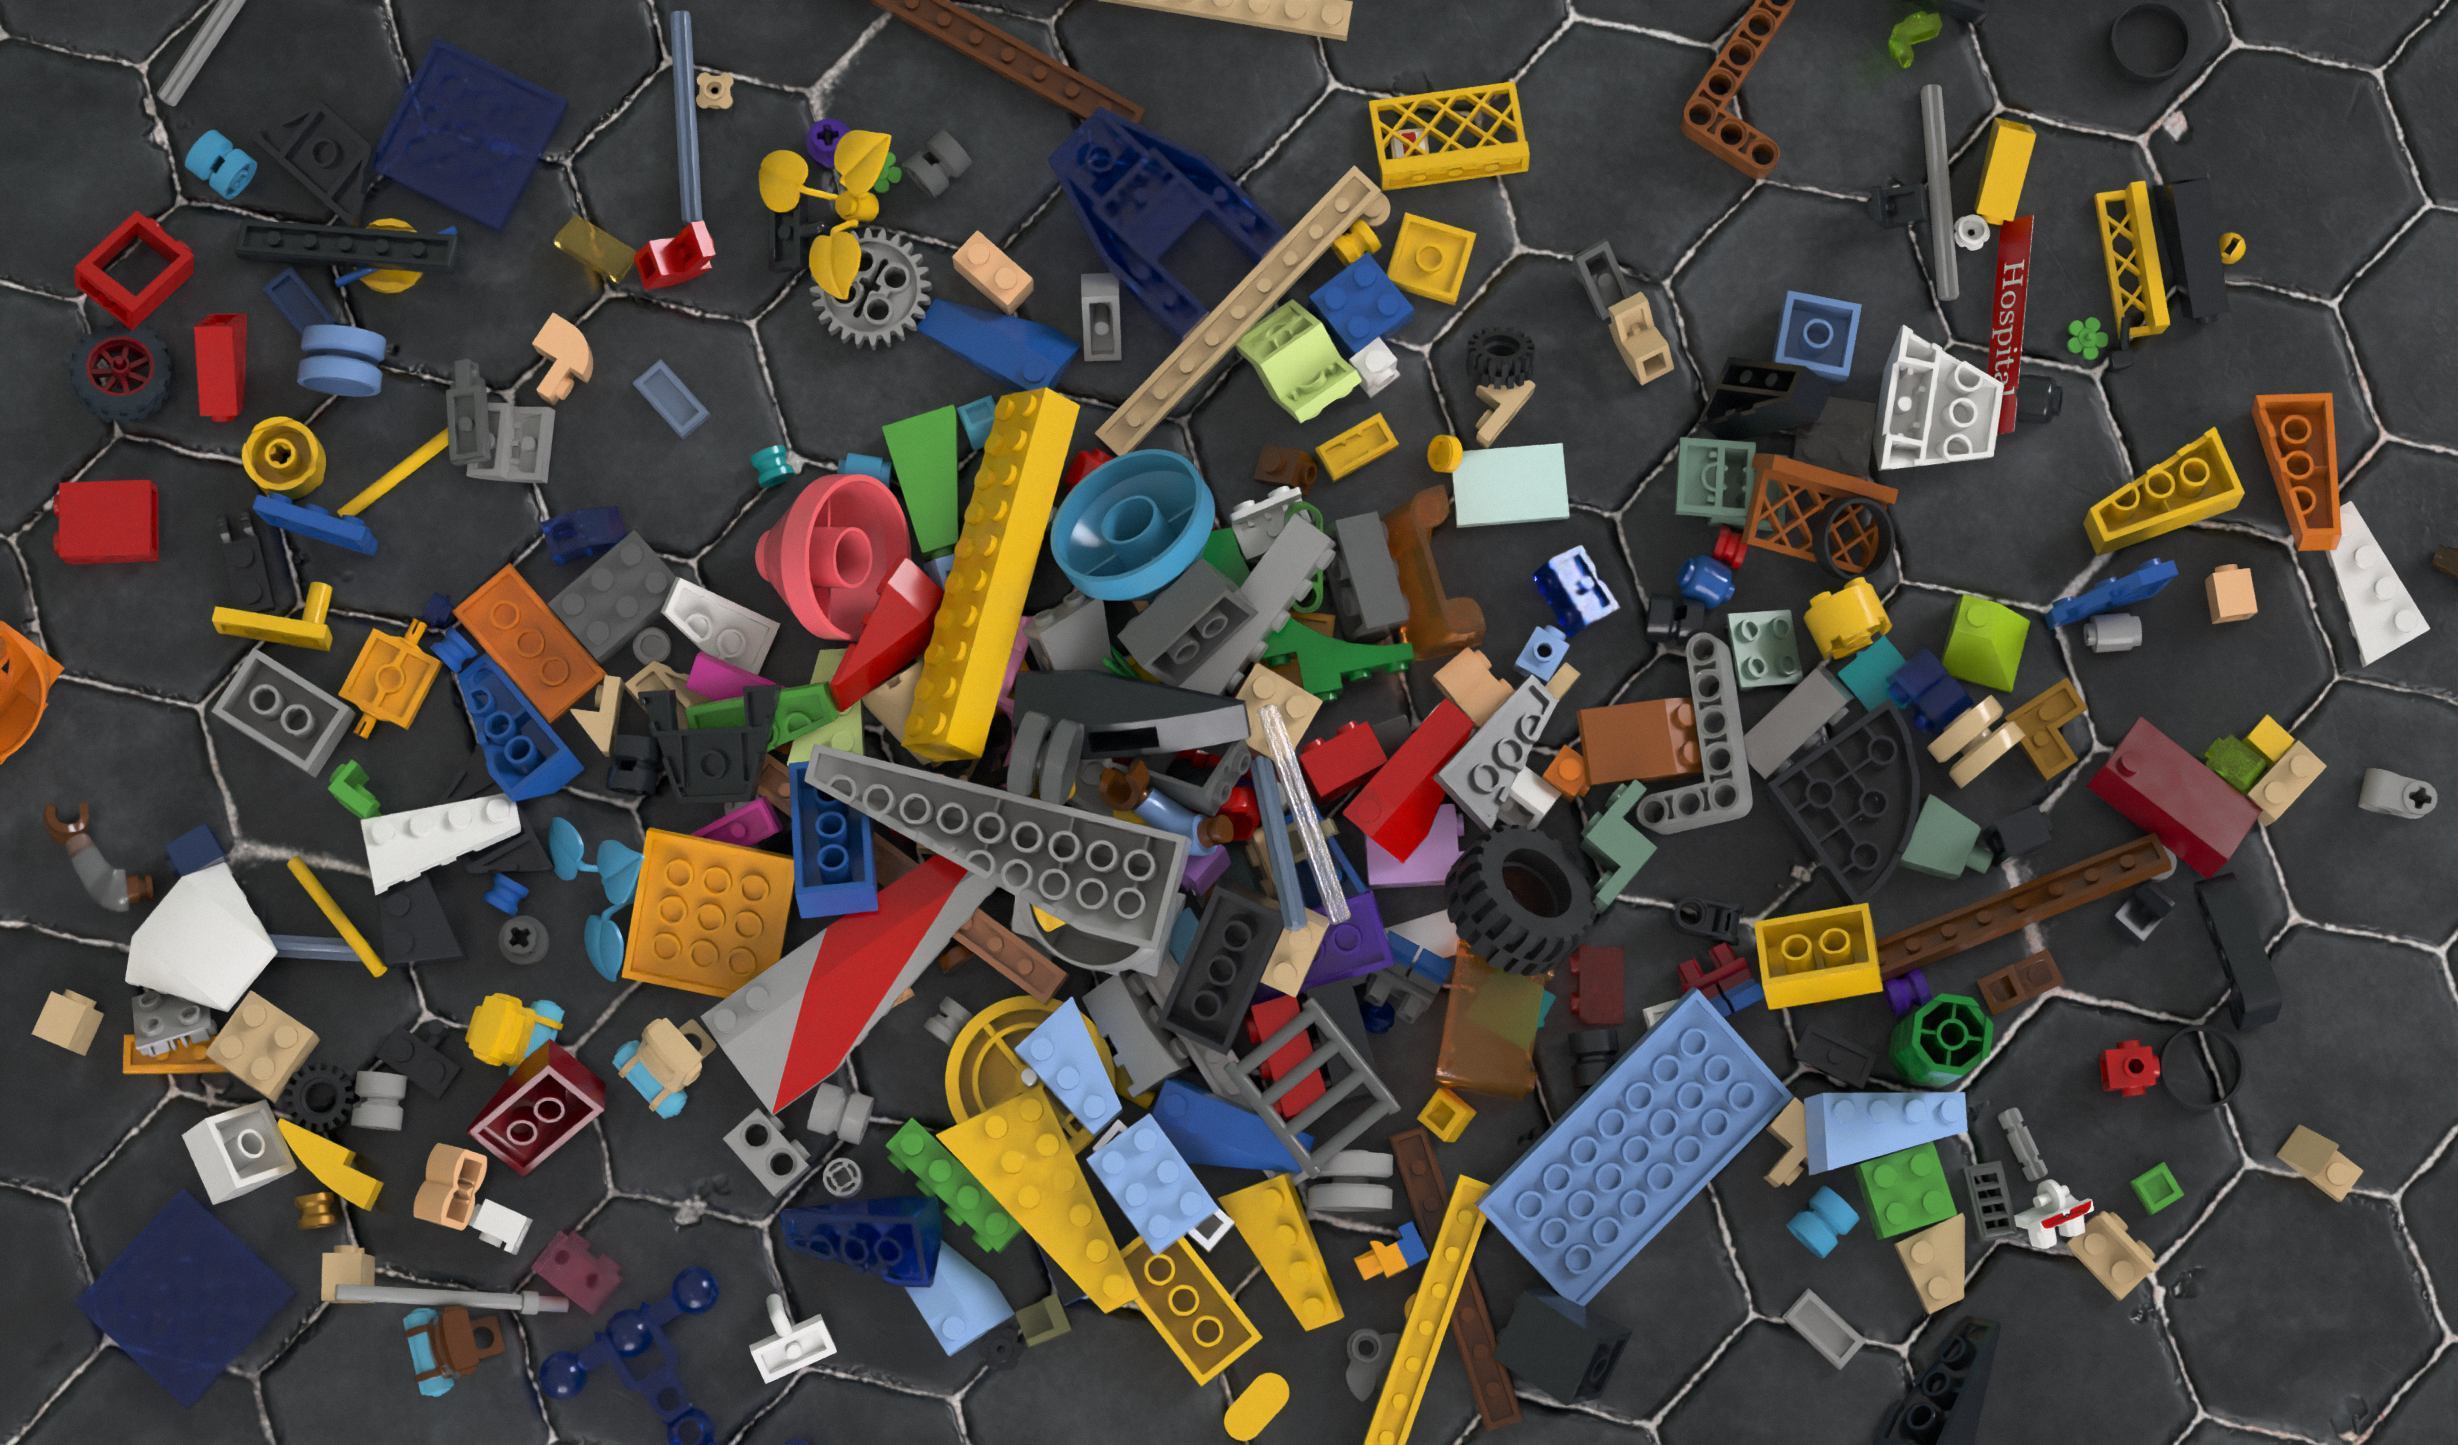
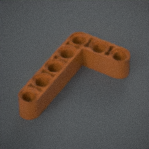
M1770 0L1755 1L1686 104L1680 120V128L1685 136L1754 179H1765L1773 173L1780 157V149L1771 138L1726 111V109L1789 16L1795 0H1786L1787 4L1783 6L1774 5ZM1760 24L1766 29L1767 34L1762 36L1755 35L1750 31L1749 26ZM1739 53L1746 58L1747 63L1736 65L1730 60L1729 56ZM1713 83L1723 84L1727 89V93L1724 95L1714 94L1709 85ZM1701 113L1707 118L1708 122L1704 125H1697L1691 121L1689 115ZM1731 132L1737 136L1739 143L1735 145L1726 144L1722 140L1721 134ZM1756 152L1765 153L1769 157L1770 163L1760 165L1753 160L1752 154Z

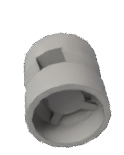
M357 1071L355 1093L360 1097V1101L353 1104L351 1126L401 1131L404 1109L398 1105V1102L405 1098L408 1077L391 1073Z
M822 1082L811 1109L807 1129L827 1136L833 1131H837L838 1139L860 1145L870 1120L874 1098L855 1092L847 1097L843 1088Z

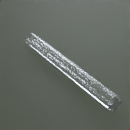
M1274 703L1264 705L1257 709V715L1327 917L1332 925L1345 922L1350 919L1351 915L1279 708Z

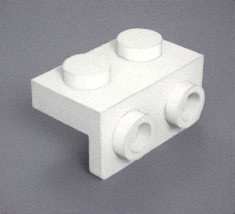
M1283 486L1268 494L1269 499L1255 504L1254 500H1249L1233 508L1234 513L1229 515V524L1233 528L1236 541L1246 563L1263 557L1284 529L1286 509L1292 503L1302 501V493L1299 487L1290 490L1289 486ZM1301 510L1297 513L1311 524L1307 510Z

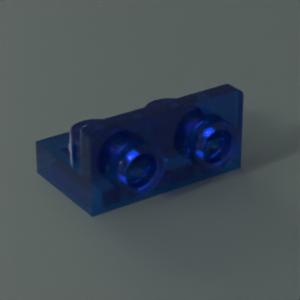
M1582 544L1548 560L1533 573L1538 590L1546 598L1556 615L1558 623L1565 629L1570 638L1620 609V606Z

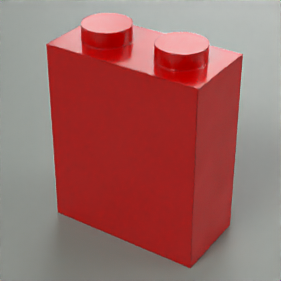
M151 480L59 483V494H55L53 499L54 514L56 517H59V531L54 532L53 546L55 553L59 554V557L69 565L159 561L158 487Z

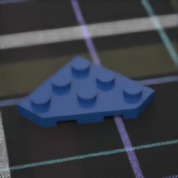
M2160 558L2146 561L2138 565L2139 569L2119 580L2116 577L2096 583L2095 588L2088 591L2087 594L2075 599L2074 596H2069L2053 602V608L2044 616L2048 629L2051 630L2092 615H2098L2155 596L2178 575L2174 560L2161 563Z

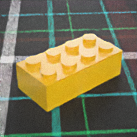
M1138 1236L1119 1251L1140 1295V1298L1134 1300V1302L1201 1387L1262 1340L1263 1337L1184 1236L1156 1257L1141 1236Z

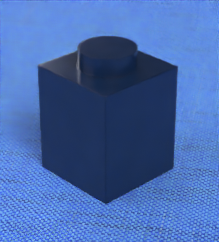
M206 823L165 845L170 855L165 858V861L175 878L183 877L222 862L227 863L231 861L215 831Z

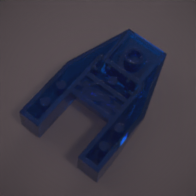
M1099 107L1048 157L1050 166L1102 263L1155 322L1180 345L1209 316V310L1157 261L1202 216L1213 224L1256 266L1287 235V231L1207 156L1102 107Z

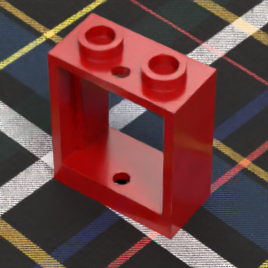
M136 210L75 266V286L133 331L193 275L194 255L183 241H175L166 234L156 220L146 218ZM135 237H138L172 264L135 297L101 269Z

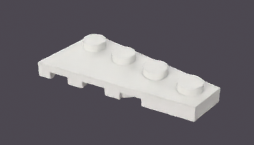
M505 793L361 820L375 895L387 891L389 886L402 880L407 882L419 877L421 872L439 864L444 866L456 861L457 856L471 850L476 852L521 832L516 802H512Z

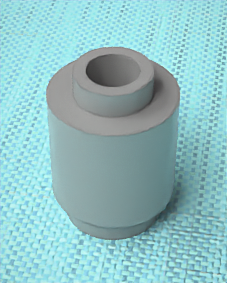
M2129 613L2092 615L2090 623L2084 624L2086 646H2092L2094 653L2132 650L2133 646H2140L2142 642L2139 616H2130Z

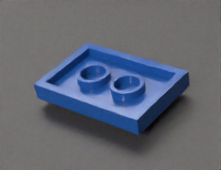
M270 493L269 498L257 494L252 509L267 525L373 557L375 556L379 542L371 534V529L364 526L365 522L363 520L345 514L342 515L341 519L329 516L328 510L313 504H306L304 509L293 505L292 499L276 493Z

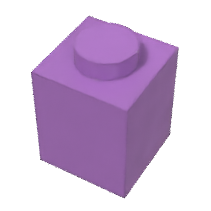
M1219 844L1216 851L1211 855H1188L1180 888L1186 892L1191 888L1202 896L1231 864L1226 848Z

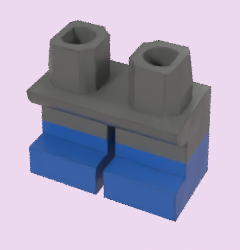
M1389 930L1387 936L1396 963L1393 966L1368 973L1365 979L1368 984L1364 1000L1375 1006L1382 1007L1390 993L1402 1000L1396 1012L1398 1018L1413 1024L1423 1011L1426 1012L1454 964L1423 948L1407 979H1405L1404 976L1420 946Z

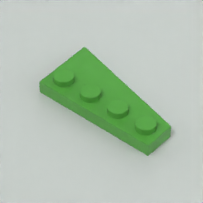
M828 681L781 689L767 752L790 740L799 738L827 725L838 718ZM744 696L694 704L685 709L690 729L746 726Z

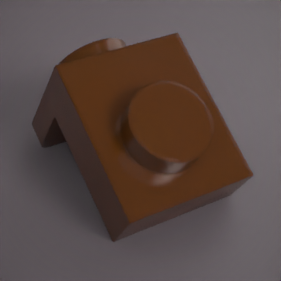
M1263 444L1253 479L1264 485L1289 486L1291 489L1299 487L1302 495L1308 496L1312 484L1317 477L1318 461L1301 449Z

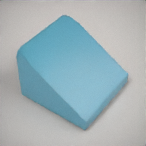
M992 395L957 408L969 442L974 450L984 447L992 429L996 407Z

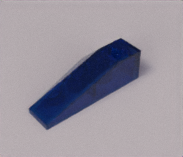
M897 1196L784 1209L779 1213L785 1244L788 1249L825 1262L835 1260L852 1266L851 1271L861 1275L865 1272L883 1277L884 1283L895 1287L930 1288L934 1283L943 1236L937 1197Z

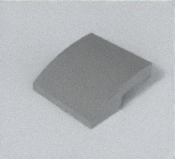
M488 403L491 460L468 464L466 476L495 481L547 483L555 410L550 407H515L509 403Z

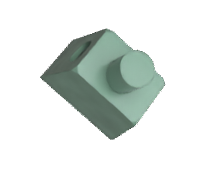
M1929 794L1922 801L1912 838L1898 866L1956 880L1960 877L1965 866L1985 874L1994 853L1974 845L1981 830L1977 824L1937 797Z

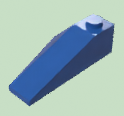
M935 298L925 313V319H921L917 325L918 332L1016 393L1044 387L1053 391L1081 348L1079 343L1049 325Z
M487 652L457 676L468 711L472 715L477 730V739L483 749L488 772L512 802L556 793L585 769Z
M1178 1077L1165 1080L1152 1117L1186 1164L1302 1172L1303 1169L1257 1111ZM1302 1131L1296 1137L1310 1153L1316 1136Z

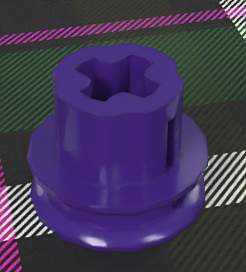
M826 118L816 122L810 127L806 135V147L809 157L815 164L823 168L834 169V154L837 144L851 130L845 123L837 119ZM831 131L833 136L836 137L832 141L833 145L826 146L824 140H821L825 138V132Z

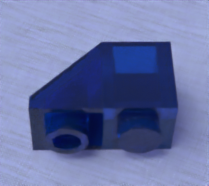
M617 506L575 510L540 522L551 557L557 566L611 549L627 536Z

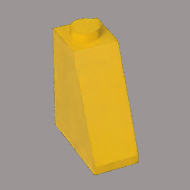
M1994 117L1974 206L1976 213L1982 214L1981 217L1988 223L2003 225L2004 220L2012 222L2014 220L2036 138V133L2031 125Z

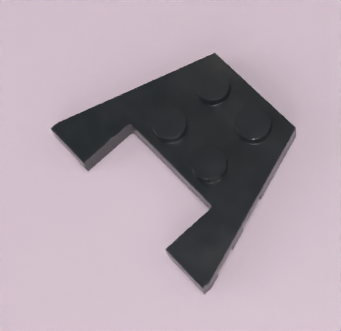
M781 684L743 687L746 726L679 729L675 689L638 692L640 704L645 706L651 721L648 724L653 737H657L664 755L662 762L679 805L755 801L780 698Z

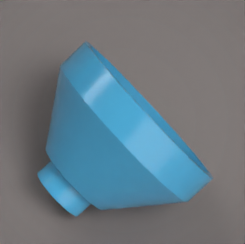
M1146 449L1121 455L1093 470L1067 495L1053 521L1050 537L1052 554L1070 582L1087 596L1110 601H1154L1155 597L1173 585L1190 565L1202 558L1214 522L1215 504L1213 495L1194 465L1180 454L1161 449Z

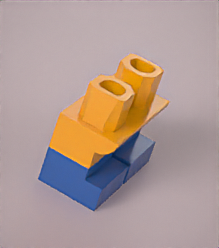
M1412 1221L1397 1229L1401 1240L1387 1247L1379 1241H1371L1370 1246L1372 1250L1354 1258L1364 1281L1384 1272L1386 1279L1429 1258Z

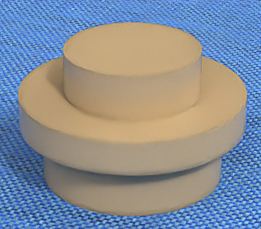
M1382 193L1357 219L1363 220L1370 228L1381 226L1390 215L1389 200Z

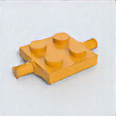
M412 619L413 621L404 638L389 636L373 628L338 694L341 698L357 705L363 712L353 733L368 740V736L377 720L389 721L408 730L443 665L440 660L424 653L417 644L428 625L421 621L419 622L417 619Z

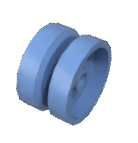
M312 325L303 329L301 349L310 357L299 362L297 373L299 385L321 393L340 396L366 397L377 395L381 392L383 373L374 365L380 363L385 358L386 339L383 336L368 330L340 325Z

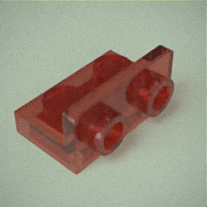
M1579 945L1576 948V954H1570V977H1577V992H1570V1015H1577V1024L1623 1025L1624 948Z

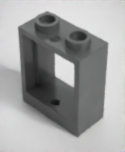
M1245 739L1195 748L1222 757L1202 788L1164 775L1179 751L1135 756L1128 770L1135 761H1143L1150 775V782L1146 787L1147 790L1154 787L1182 806L1213 817L1221 805L1228 801L1233 787L1241 775L1248 771L1252 760Z

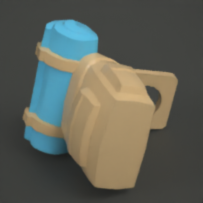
M667 1018L663 1020L656 1019L642 1032V1042L634 1040L622 1045L617 1050L612 1063L619 1070L618 1074L622 1078L626 1077L650 1103L649 1108L653 1112L656 1110L663 1119H666L681 1112L688 1097L683 1088L690 1085L700 1075L702 1070L701 1061L716 1048V1043L693 1019H690L679 1029ZM692 1034L699 1038L701 1041L699 1052L685 1038V1035Z

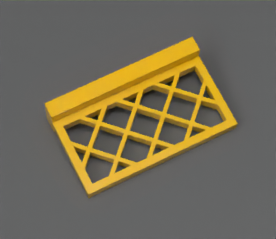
M1515 81L1369 101V112L1382 191L1528 171L1530 152L1528 141L1526 142ZM1509 95L1510 105L1503 114L1487 105L1492 96ZM1467 100L1476 107L1465 119L1450 109L1456 101ZM1430 105L1439 112L1428 124L1414 115L1419 106ZM1394 110L1402 118L1391 129L1379 120V111ZM1481 110L1497 120L1487 133L1471 123ZM1511 113H1512L1513 121L1508 118ZM1444 116L1460 125L1451 138L1435 129ZM1408 120L1419 128H1425L1414 143L1397 133ZM1503 124L1515 132L1517 142L1502 144L1493 138V135ZM1466 129L1482 139L1475 148L1466 149L1456 142ZM1382 132L1387 135L1384 140L1382 138ZM1429 134L1445 144L1438 153L1431 154L1418 146ZM1392 137H1395L1409 148L1402 158L1386 160L1384 149L1389 145ZM1413 152L1418 154L1416 156H1411Z

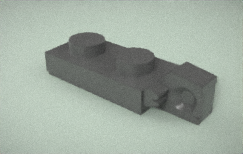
M470 359L454 361L456 382L450 383V389L446 390L451 464L460 466L490 461L488 403L485 380L482 377L480 378L478 363H474Z

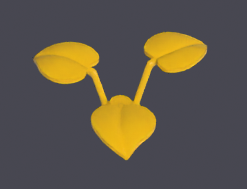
M854 130L846 133L839 140L834 154V165L836 170L842 174L839 182L848 189L840 195L803 186L808 176V165L795 152L788 150L774 151L768 154L760 165V193L764 203L771 210L782 213L791 211L798 204L801 192L835 201L837 213L841 218L847 220L833 227L830 231V236L820 235L816 237L809 254V265L814 279L824 291L838 299H848L850 287L858 273L861 261L859 242L852 234L841 231L850 227L857 228L858 221L871 222L878 214V199L868 191L875 184L885 163L892 137L889 134Z

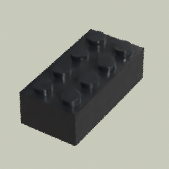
M1222 877L1215 885L1156 1024L1227 1056L1234 1046L1260 986L1261 978L1283 931L1284 923L1279 902Z

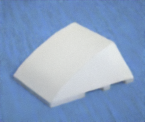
M1902 325L1885 365L1872 441L1878 470L1993 457L2004 384L1968 362L1957 360L1942 351V347L1935 343L1930 344L1913 334L1912 329Z
M222 862L185 875L175 884L132 936L125 978L128 984L138 987L139 985L162 994H172L185 998L190 1002L229 1012L278 951L259 918L253 913L246 900V895L237 885L228 864Z

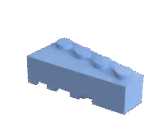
M1965 1092L1821 1093L1804 1099L1809 1176L1968 1131Z

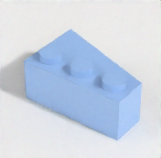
M1070 997L1015 1048V1052L1030 1069L1036 1072L1040 1080L1095 1138L1123 1110L1073 997Z

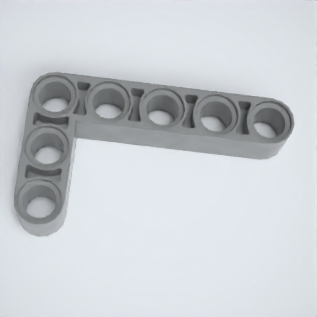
M1706 632L1693 635L1686 646L1705 782L1651 794L1639 802L1636 810L1638 821L1643 826L1662 835L1739 819L1746 816L1753 805L1731 652L1723 641ZM1713 645L1714 652L1712 656L1704 660L1703 654L1705 650ZM1719 681L1718 692L1709 697L1710 686ZM1724 717L1725 725L1723 729L1718 733H1714L1715 723ZM1730 754L1729 765L1725 769L1720 770V760L1723 756ZM1735 790L1736 798L1734 802L1726 807L1725 798L1727 794ZM1699 798V809L1690 815L1689 807L1691 803ZM1660 807H1664L1662 819L1655 823V812Z

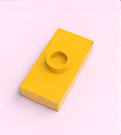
M1379 412L1316 447L1315 453L1334 483L1399 446V443Z

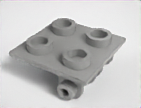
M148 991L142 995L132 997L136 1049L140 1050L143 1056L149 1054L151 1057H155L158 1054L171 1051V1047L174 1051L178 1050L177 1038L181 1039L184 1047L190 1046L188 1035L193 1044L205 1040H212V1035L218 1034L217 1024L214 1019H211L210 1007L190 1002L179 996L168 993L166 995L157 991Z

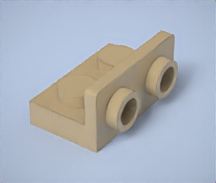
M2103 1210L2097 1212L2085 1223V1233L2072 1236L2065 1245L2119 1301L2149 1273H2153L2158 1266L2152 1260L2155 1258L2152 1250L2140 1240L2135 1243L2125 1232L2128 1229L2125 1222L2114 1212L2108 1214Z

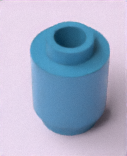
M848 453L846 460H839L837 474L871 476L882 482L890 490L893 462L884 461V457Z

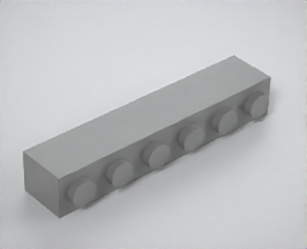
M1294 513L1240 588L1259 613L1179 687L1226 696L1228 692L1233 695L1244 682L1246 676L1242 673L1250 662L1257 663L1266 652L1268 645L1265 642L1273 631L1280 632L1288 622L1291 614L1287 611L1297 599L1301 602L1310 592L1313 586L1310 580L1318 569L1324 571L1332 562L1336 554L1333 551L1336 543L1298 514Z

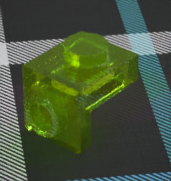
M1925 11L1917 12L1906 17L1905 22L1895 25L1891 38L1888 39V45L1892 58L1899 60L1902 69L1910 67L1914 59L1911 44L1938 36L1943 26L1939 13L1927 15Z

